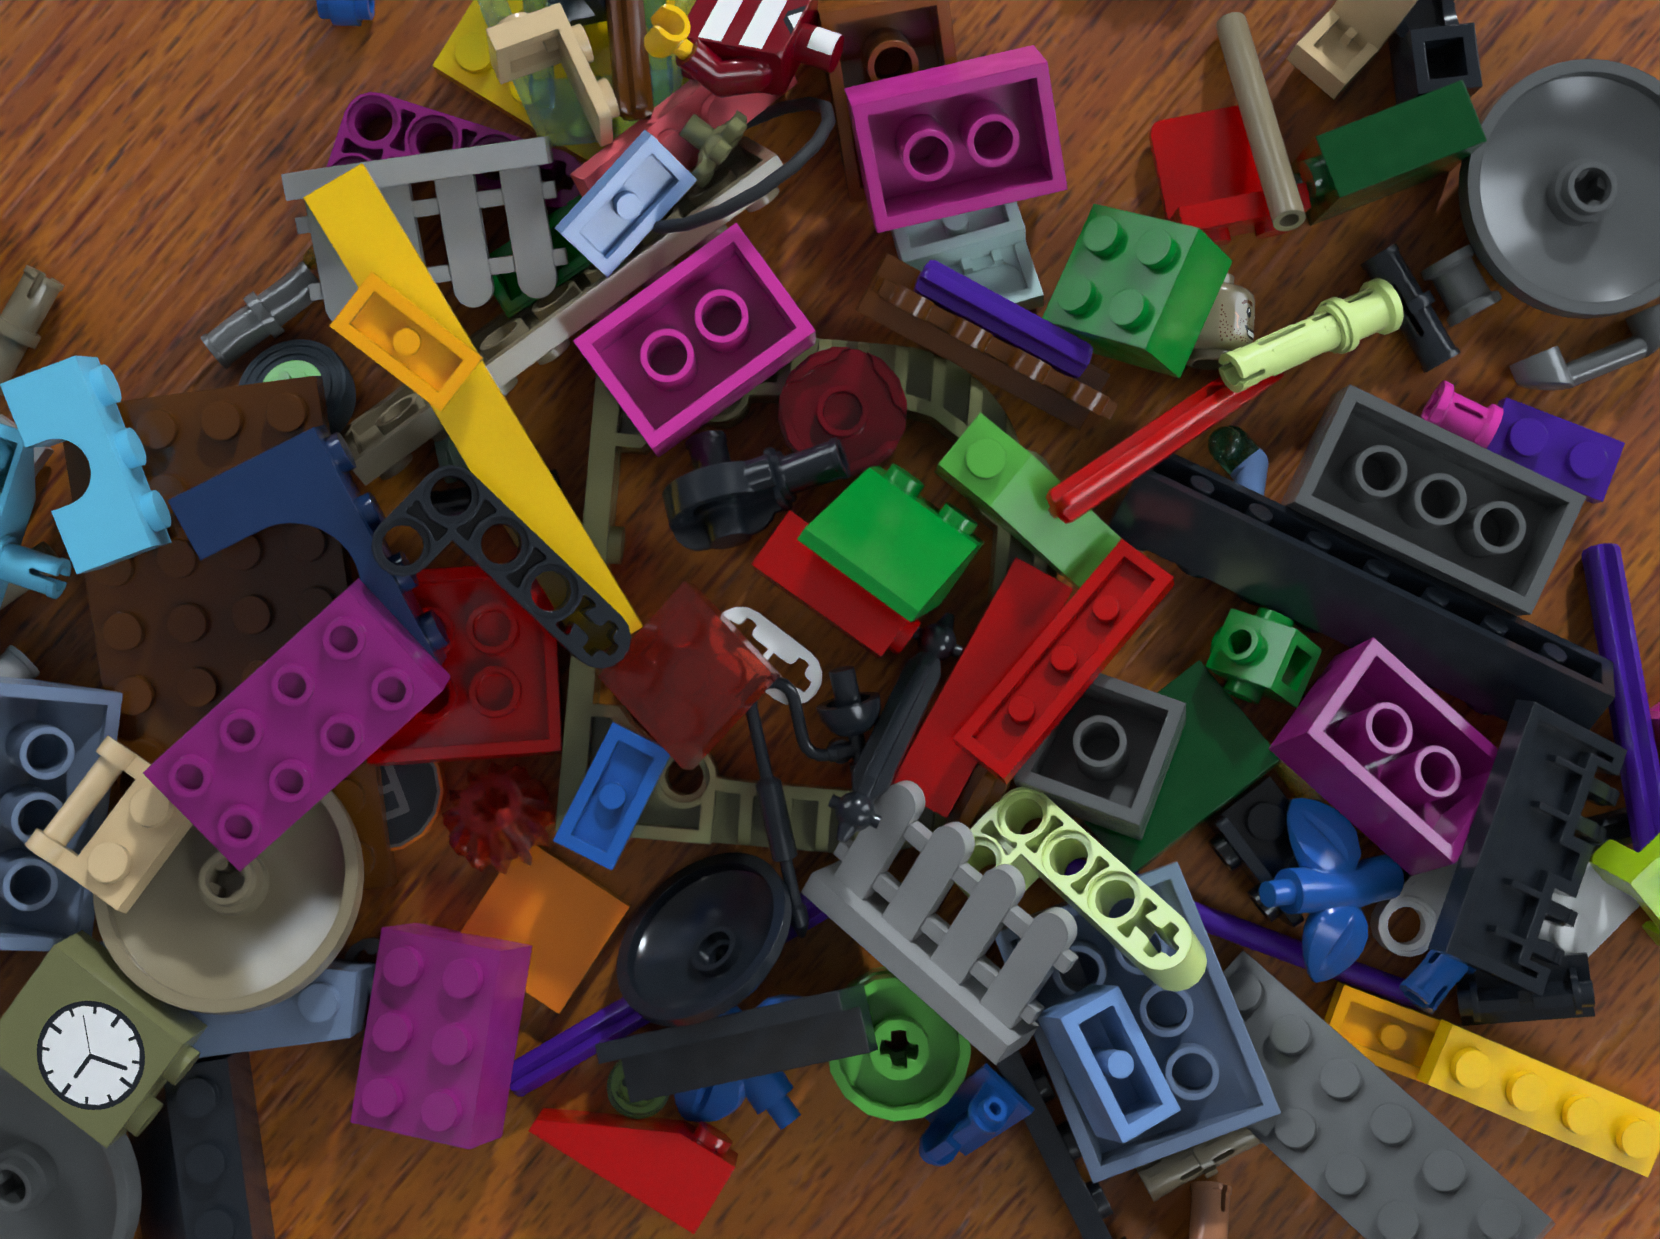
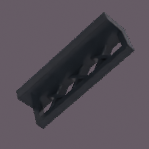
M864 984L725 1014L698 1024L667 1027L595 1044L599 1064L621 1059L630 1103L862 1055L878 1050Z

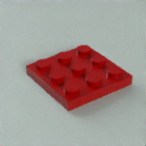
M478 566L422 569L418 572L416 576L419 586L412 589L423 612L425 613L431 609L434 610L446 630L450 644L443 647L447 658L441 666L451 677L444 690L367 758V764L370 766H390L562 754L564 728L559 642ZM535 578L530 591L532 600L541 609H554Z

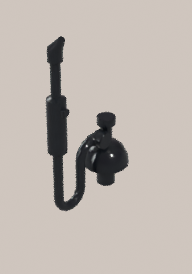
M843 666L829 671L834 698L822 702L816 708L826 728L840 736L833 738L828 743L827 749H820L811 743L800 695L796 687L788 679L780 676H765L753 683L745 697V713L760 774V779L755 785L772 860L780 862L783 880L790 894L792 908L790 925L799 938L806 936L809 916L807 907L801 900L792 859L798 853L781 779L774 776L758 710V699L763 691L775 688L781 690L788 701L796 741L800 750L808 758L819 762L830 761V763L844 764L853 758V761L849 763L850 772L852 773L866 745L864 733L871 730L876 724L881 709L880 693L859 691L854 666Z

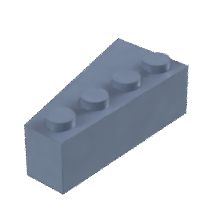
M101 941L100 944L106 948L104 941ZM335 958L325 971L307 987L276 1005L258 1011L233 1015H213L189 1011L208 1026L193 1047L201 1053L199 1056L201 1058L351 1038L366 1028L376 963L357 960L352 962Z

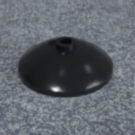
M735 852L703 858L684 867L665 880L640 906L622 938L617 957L616 971L619 989L626 1002L649 1022L666 1027H681L715 1018L745 1000L768 976L776 964L788 936L792 908L790 894L783 879L763 859L754 855Z

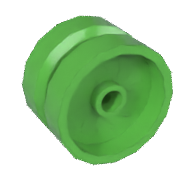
M886 967L873 968L850 981L846 988L864 984L878 1050L829 1061L830 1073L844 1097L867 1115L894 1122L923 1118L947 1104L964 1082L971 1056L970 1042ZM892 1031H905L908 1042L904 1047L893 1049L885 1043L884 1040L891 1041Z

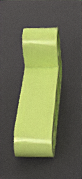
M1023 786L1012 789L970 828L975 839V848L967 862L979 872L985 866L996 864V866L1001 864L1012 865L1023 875L1026 885L1025 891L1040 877L1159 987L1176 992L1186 990L1198 983L1205 973L1207 964L1205 949L1185 919L1044 793ZM1042 818L1037 829L1031 833L1020 835L1026 823L1032 819ZM1082 857L1087 858V863L1078 873L1069 876L1064 875L1066 867L1073 860ZM955 882V884H956V885L962 890V892L969 898V897H970V894L967 893L962 887H960V886ZM1126 898L1134 899V904L1128 913L1121 917L1109 918L1110 910L1114 904ZM1155 931L1168 946L1177 951L1173 956L1169 957L1163 952L1158 953L1149 940Z

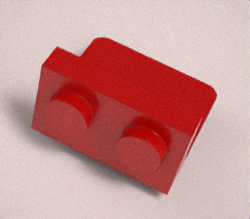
M1238 105L1159 120L1153 124L1149 131V141L1165 220L1200 228L1218 247L1230 243L1231 236L1255 232L1256 238L1261 239L1293 231H1279L1273 227ZM1303 182L1296 185L1306 213L1311 208L1307 184Z

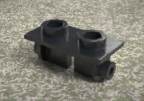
M1587 952L1564 954L1559 966L1531 957L1530 960L1551 969L1542 996L1523 991L1479 970H1476L1473 974L1466 973L1456 983L1462 1026L1594 1017L1595 996L1593 983L1590 979Z

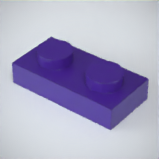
M1507 397L1498 401L1497 406L1503 408V416L1496 434L1486 449L1587 496L1585 499L1587 502L1596 504L1604 501L1625 445L1624 442Z

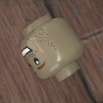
M1227 273L1187 361L1186 365L1191 368L1219 370L1223 366L1218 363L1219 357L1222 354L1254 342V295L1248 289L1234 284V276Z

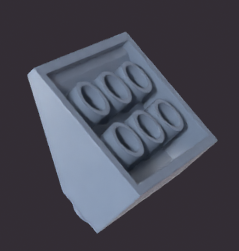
M1177 861L1137 875V877L1185 919L1205 949L1207 958L1205 973L1199 982L1189 989L1176 992L1164 990L1156 985L1066 901L1030 915L1035 919L1037 915L1052 907H1060L1067 910L1074 917L1077 924V936L1069 949L1079 957L1071 970L1064 974L1055 968L1035 999L1046 1010L1091 984L1119 986L1181 1109L1179 1112L1124 1144L1097 1137L1038 1020H1036L1035 1022L1039 1027L1033 1035L1093 1184L1281 1113ZM1126 898L1114 904L1110 910L1109 918L1121 917L1128 913L1134 904V899ZM1006 925L1003 926L995 939L1004 963H1006L1021 940ZM1156 931L1151 939H1149L1158 953L1163 952L1171 957L1177 952L1168 946Z

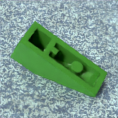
M981 412L939 462L934 473L1078 590L1122 539L1092 510L1070 524H1065L1059 518L1054 519L1048 512L1050 506L1046 495L1051 488L1061 481L1029 451Z

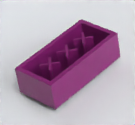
M358 578L156 759L143 774L240 872L444 690L451 676Z

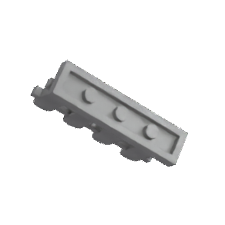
M550 135L281 174L286 201L304 199L303 197L363 163L424 264L425 258L417 217L440 214L449 264L430 266L427 269L436 283L452 281L456 298L460 303L468 307H480L491 299L495 289L493 275L516 272L519 287L527 296L532 298L546 297L557 285V266L569 263L566 247L553 248L545 199L558 197L555 180L542 182L540 165L554 162ZM499 171L502 188L478 191L475 174ZM434 180L437 197L414 200L411 183ZM305 201L307 216L296 217L295 222L298 234L311 233L320 282L308 285L311 301L324 299L326 313L334 321L357 291L358 286ZM505 205L513 255L490 258L481 208Z
M900 781L889 786L884 794L873 801L875 814L882 816L878 828L869 826L859 832L854 842L851 839L846 843L840 842L833 853L840 861L813 872L801 893L991 1062L997 1065L1025 1046L1039 1027L1035 1021L1045 1007L1035 998L1055 968L1064 974L1071 970L1079 958L1069 949L1077 936L1076 921L1067 910L1060 907H1052L1037 915L1035 919L1018 906L1026 888L1021 872L1012 865L1001 864L988 870L984 875L979 873L967 862L975 848V839L971 830L963 823L950 822L937 828L932 833L918 821L925 808V796L922 789L912 781ZM907 840L921 853L901 883L887 870ZM954 882H956L970 894V897L950 926L935 912ZM1006 925L1021 940L1002 969H1000L985 954L1003 926Z

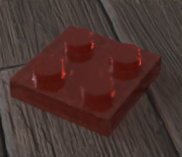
M684 581L631 639L629 650L624 658L614 666L606 667L598 678L682 769L693 770L781 674L695 584Z

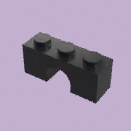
M1418 0L1388 39L1396 105L1462 79L1471 98L1483 86L1474 22L1459 24L1454 0Z

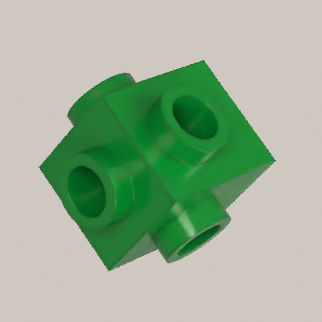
M1259 607L1256 615H1252L1231 608L1224 625L1217 630L1212 639L1210 656L1206 667L1226 681L1223 691L1240 700L1259 705L1263 696L1297 708L1322 649L1298 629L1293 628V620L1278 612Z

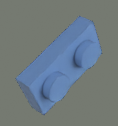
M644 130L559 222L555 229L608 278L654 228V224L667 214L697 179L652 134Z

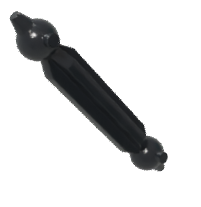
M945 613L936 623L929 624L923 629L918 627L911 637L918 641L920 652L906 661L851 773L852 792L846 793L842 797L833 794L828 804V807L835 809V816L838 821L836 839L839 842L846 843L856 832L862 831L869 826L876 829L879 826L882 816L875 814L873 801L888 790L941 680V661L948 659L950 656L958 659L963 650L962 646L956 644V636L953 632L955 616L951 613Z

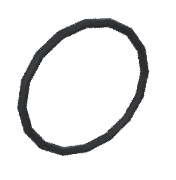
M804 97L781 101L768 106L747 123V129L784 114L806 110L821 113L822 121L813 137L788 162L755 186L720 205L685 218L657 221L652 231L658 234L690 231L723 219L768 194L798 172L823 147L836 123L832 104L814 97Z

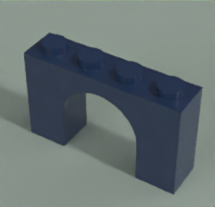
M325 425L313 427L168 500L200 560L265 528L278 524H305L330 534L349 552L358 569L360 580L440 665L446 660L447 655L443 647L450 644L448 635L434 610L431 609L424 613L412 591V589L419 586L416 574L405 577L391 575L383 570L373 557L371 548L373 534L385 519V515L371 492L361 495L349 472L357 467L355 459L340 433L336 432L329 435ZM383 538L382 549L386 558L395 565H409L410 562L402 551L393 554L385 538Z

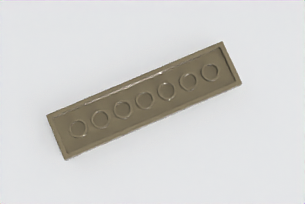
M744 136L721 165L717 166L709 184L701 188L694 183L661 220L685 218L720 205L755 186L780 168L783 163L776 153ZM777 186L762 198L729 216L690 231L658 234L651 230L608 278L594 265H591L579 275L555 288L548 296L538 299L536 303L513 318L509 319L505 312H502L477 330L469 338L477 352L484 357L483 362L503 395L508 394L518 382L516 376L536 361L539 365H544L559 357L569 347V337L588 323L594 326L622 306L621 299L642 285L643 288H646L675 267L673 261L694 247L695 250H699L727 230L725 224L746 209L747 212H754L766 206L779 194L780 189ZM405 384L352 421L340 432L355 459L357 467L353 469V472L365 486L377 477L387 480L397 475L411 462L413 458L411 452L432 438L435 442L449 437L430 404Z

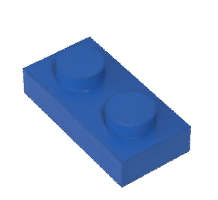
M612 722L553 841L613 870L673 751L616 722Z

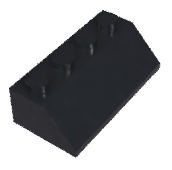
M249 1051L198 1058L187 1074L176 1085H172L167 1081L155 1098L163 1103V1106L144 1131L137 1137L128 1131V1138L137 1159L141 1178L142 1199L139 1218L142 1239H275Z

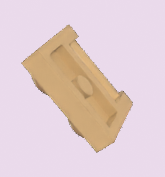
M107 735L95 751L100 757L44 831L36 828L24 845L111 907L127 914L193 824L143 774L151 764ZM122 771L126 772L136 780L78 855L68 848L67 844Z

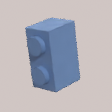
M1091 984L1042 1011L1037 1020L1097 1137L1124 1144L1181 1110L1119 986Z

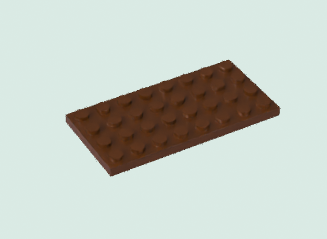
M308 376L124 400L116 403L125 427L132 428L142 442L146 454V464L141 467L151 491H158L168 507L171 516V526L166 529L172 543L100 570L86 572L84 576L103 690L123 693L117 741L150 764L158 759L353 583L349 552L330 534L305 524L285 523L270 526L200 560L168 502L169 499L313 427L325 425L329 435H331L322 376ZM66 440L63 442L72 502L74 503L86 492L91 479V469L84 452L78 446ZM366 759L332 789L349 813L357 830L364 861L363 890L393 887L398 882L394 851L390 849L380 766L368 765ZM124 771L117 778L120 798L123 797L136 780Z

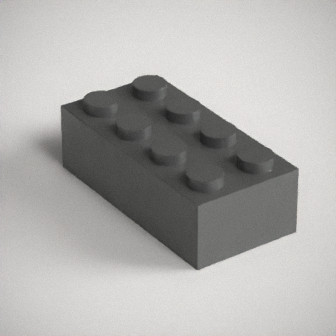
M1349 384L1331 395L1280 504L1515 616L1532 614L1587 496Z

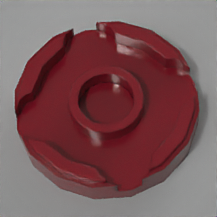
M831 347L809 355L790 372L779 398L778 423L786 446L792 453L837 437L845 450L850 466V478L862 474L869 467L880 466L895 452L906 428L907 400L898 376L881 358L858 349H850V347Z

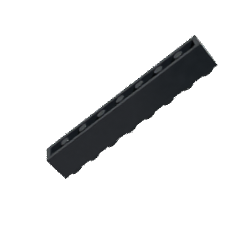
M1175 453L1125 486L1115 502L1108 526L1135 549L1140 551L1148 550L1175 563L1183 572L1192 577L1209 579L1234 591L1240 599L1251 605H1263L1292 619L1297 626L1305 631L1322 633L1350 648L1374 637L1428 687L1440 689L1463 700L1471 709L1482 715H1494L1508 722L1516 700L1535 701L1590 730L1615 698L1612 661Z

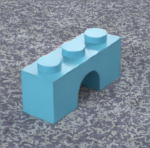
M72 356L0 384L25 448L51 447L67 440L78 446L89 461L91 479L83 496L72 504L51 511L76 574L100 570L172 543L166 529L171 526V516L168 507L160 493L156 490L151 491L141 467L146 464L144 447L136 432L130 427H125L116 404L121 402L122 399L120 387L108 366L105 364L101 365L98 357Z

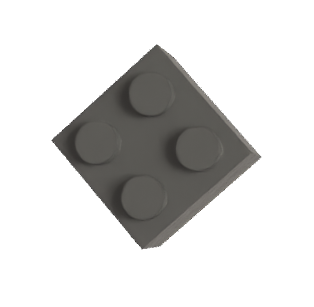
M1100 673L1015 774V785L1017 788L1023 786L1044 793L1066 814L1141 841L1186 724V703Z

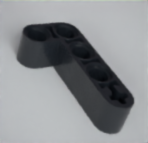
M448 465L439 467L428 474L380 523L373 534L371 548L373 557L378 565L391 575L402 577L417 574L427 567L452 541L573 657L589 667L602 669L614 666L624 658L629 650L631 634L629 625L624 618L473 473L463 467ZM448 477L456 478L463 482L468 488L470 495L469 505L466 510L460 515L453 517L442 515L436 511L430 498L431 489L434 484ZM496 524L506 525L511 528L517 535L519 542L518 551L515 556L502 564L493 563L488 560L481 548L483 534L489 527ZM408 526L418 532L423 543L422 553L418 560L412 564L401 566L395 565L386 558L383 553L382 543L384 536L392 528ZM554 571L561 575L566 583V598L561 605L554 609H541L532 600L530 592L532 583L541 573ZM583 596L590 602V605L582 608L579 612L593 624L602 626L608 621L612 626L606 634L612 645L605 652L594 647L586 653L583 646L589 638L576 623L569 621L564 632L556 625L557 622L564 620L574 613Z

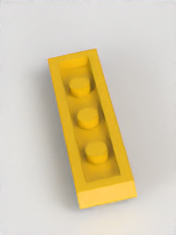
M1441 1019L1417 1076L1418 1080L1645 1177H1649L1660 1150V1112Z

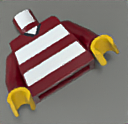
M696 0L688 16L679 7L665 4L650 18L653 27L644 36L645 49L651 56L666 58L673 53L676 56V65L681 68L682 77L696 80L711 93L721 98L752 93H766L776 96L786 92L800 63L832 73L838 65L844 46L843 35L818 27V0Z

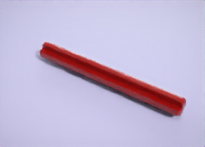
M1284 372L1264 379L1239 393L1231 391L1223 382L1221 375L1051 488L1046 495L1050 506L1048 512L1054 519L1059 518L1065 524L1073 523L1283 378Z

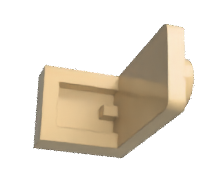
M1337 0L1325 16L1295 45L1286 59L1330 97L1335 99L1377 55L1418 0Z
M560 2L531 13L518 12L502 19L498 25L486 29L491 65L500 84L561 63L600 147L613 143L612 119L620 116L615 94L606 78L596 80L589 63L594 62V56L587 34L580 23L573 26L570 25Z

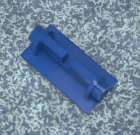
M986 1063L965 1078L947 1104L924 1117L930 1124L920 1138L919 1154L928 1164L938 1167L945 1166L954 1159L959 1151L964 1156H967L1032 1114L1034 1108L1016 1092L1011 1082L998 1075Z

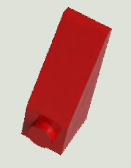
M543 1107L528 1130L533 1135L694 1235L736 1168L738 1153L730 1149L733 1141L725 1133L706 1122H700L696 1128L687 1121L678 1119Z

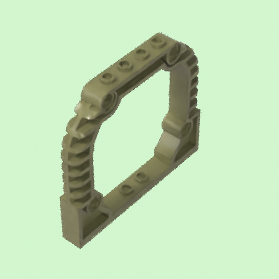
M816 338L815 345L704 424L717 430L730 429L744 420L749 413L751 404H779L780 394L790 372L805 358L831 347H850V349H858L881 358L898 376L907 400L906 418L931 425L955 444L981 412L1019 443L1009 417L995 397L979 380L955 363L934 353L913 347ZM596 373L583 527L611 572L612 564H622L625 548V527L615 526L621 454L647 455L652 449ZM1027 450L1052 473L1049 464L1037 452ZM968 500L976 518L993 531L987 607L1015 557L1057 579L1058 573ZM572 655L570 659L555 831H558L612 722H616L654 741L638 725L625 705L599 703L602 669L589 667ZM684 743L669 748L673 753L630 838L769 847L755 786L759 780L719 775L718 764L714 756L703 746ZM687 757L694 759L701 766L704 778L701 787L697 791L683 793L672 786L669 780V770L673 762L678 758ZM782 782L797 850L834 853L840 843L836 839L838 821L835 816V809L828 807V804L833 794L842 797L844 794L852 792V788ZM925 807L918 821L933 833L937 828L944 825L947 818ZM860 831L856 832L850 838L853 842L855 841ZM906 840L900 850L911 848L913 845Z

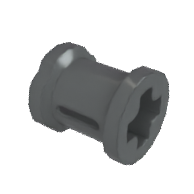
M1471 244L1455 251L1420 272L1424 281H1432L1450 314L1446 321L1450 328L1502 300L1499 291H1490L1472 257L1475 252Z

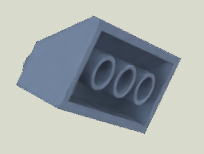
M0 677V950L50 951L53 945L81 930L92 937L95 916L93 893L57 867L33 853L24 844L36 828L44 831L100 757L95 751L106 736L109 735L117 741L123 696L121 692L35 679ZM111 787L67 844V847L78 855L107 818Z

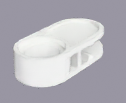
M1460 856L1455 864L1414 876L1409 875L1406 871L1403 872L1404 886L1400 895L1394 899L1378 902L1371 914L1370 927L1373 937L1380 946L1399 956L1407 957L1423 954L1429 949L1428 946ZM1411 907L1419 915L1421 922L1420 930L1411 941L1404 943L1396 942L1389 934L1388 920L1397 909Z

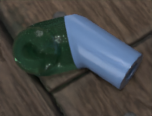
M1231 425L1215 429L1208 439L1210 454L1233 478L1234 482L1264 496L1269 464L1265 452L1240 427Z

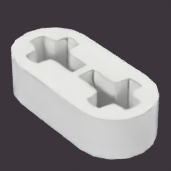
M734 607L724 611L716 619L711 635L715 652L751 682L754 683L765 676L782 677L778 671L767 664V661L773 654H776L789 664H793L798 658H801L809 664L805 671V676L811 681L809 688L805 691L796 687L801 703L808 702L817 694L822 684V669L819 660L808 649L762 614L748 607ZM747 618L753 620L757 626L753 630L752 635L768 650L761 658L744 647L739 649L736 654L730 652L726 647L730 641V636L724 631L726 624L732 621L741 625ZM774 688L764 691L775 700L788 705L787 698L781 690Z

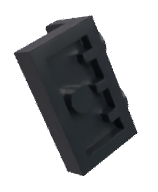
M1265 775L1205 821L1215 833V836L1208 843L1230 871H1234L1239 866L1254 885L1247 892L1248 896L1270 923L1279 917L1283 923L1295 928L1305 920L1301 914H1287L1279 906L1267 908L1263 905L1259 896V888L1263 882L1274 880L1276 874L1281 869L1299 867L1288 834L1287 810L1289 800L1273 779Z

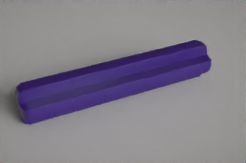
M929 260L916 280L915 293L932 301L935 305L986 330L996 338L1047 363L1072 378L1080 377L1090 363L1093 352L1091 344L936 260Z

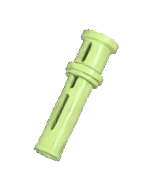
M1375 278L1363 283L1356 294L1344 299L1338 297L1326 299L1319 304L1314 311V315L1307 317V319L1266 335L1244 347H1239L1222 354L1218 363L1223 365L1219 368L1221 378L1231 391L1239 393L1264 379L1280 374L1324 352L1330 351L1344 354L1356 349L1361 339L1376 332L1383 335L1398 330L1403 322V305L1400 297L1390 283L1384 279Z

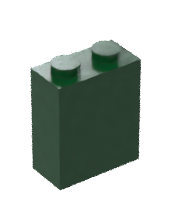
M1462 79L1316 136L1292 162L1291 168L1296 184L1303 182L1307 184L1311 208L1305 214L1310 226L1450 172L1462 160L1483 145L1487 138Z

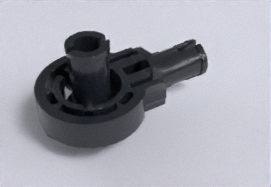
M710 430L697 433L686 440L685 445L689 451L693 471L680 476L667 485L663 490L662 497L669 527L676 540L685 548L694 551L729 549L748 542L752 535L766 529L774 520L776 513L792 510V503L797 500L798 493L839 479H848L851 476L845 450L837 437L786 456L782 452H776L774 448L768 447L763 450V456L748 461H731L726 433L724 434L721 430Z

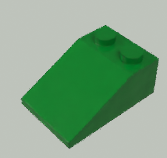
M892 463L887 471L881 466L867 468L805 527L797 539L909 622L915 621L942 603L985 543V541L973 533L978 526L975 520L948 502H945L940 510L920 495L925 485L894 463Z

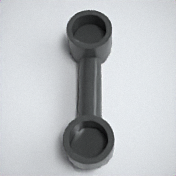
M1660 304L1625 318L1632 334L1631 337L1565 363L1559 346H1555L1510 365L1509 368L1516 384L1520 387L1534 390H1566L1647 358L1660 348Z

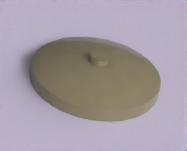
M332 790L240 872L192 825L127 914L117 911L93 894L94 911L99 932L107 950L123 973L145 992L167 1004L189 1011L213 1015H233L258 1011L276 1005L307 987L325 971L343 948L355 924L362 900L364 885L362 848L357 830L349 813Z

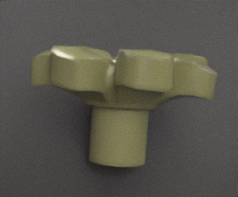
M738 110L728 122L717 126L716 129L696 114H693L679 134L699 150L697 165L691 174L697 179L695 183L701 188L709 184L717 166L721 165L747 129V116Z

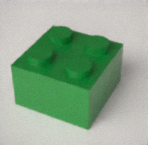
M1093 204L1042 318L1091 344L1093 354L1180 378L1232 264V260L1200 228Z

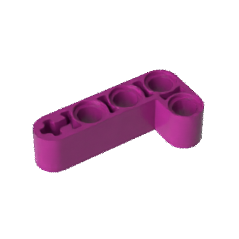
M368 92L358 95L346 108L327 167L423 154L429 142L439 136L453 138L452 149L521 140L523 138L383 93ZM379 117L392 118V128L387 136L377 141L366 140V129L374 119ZM552 148L554 162L540 165L542 181L555 180V183L559 184L562 176L565 175L570 181L572 189L571 191L560 189L557 194L558 197L545 199L548 215L558 208L568 205L566 203L581 195L570 176L581 165L575 157ZM484 173L475 174L478 191L502 188L500 179H488Z

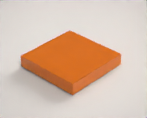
M526 835L521 839L460 933L533 945L525 992L560 1014L631 907V904Z

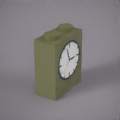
M81 930L53 945L1 1017L0 1067L107 1149L128 1131L137 1137L151 1123L163 1106V1103L155 1097L167 1081L172 1085H176L195 1064L201 1053L193 1046L208 1026L188 1010L167 1004L138 987L115 963L107 948Z

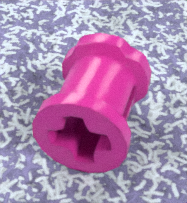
M1443 380L1432 393L1420 418L1486 449L1501 423L1503 408L1495 404H1491L1486 408L1455 393L1454 385Z

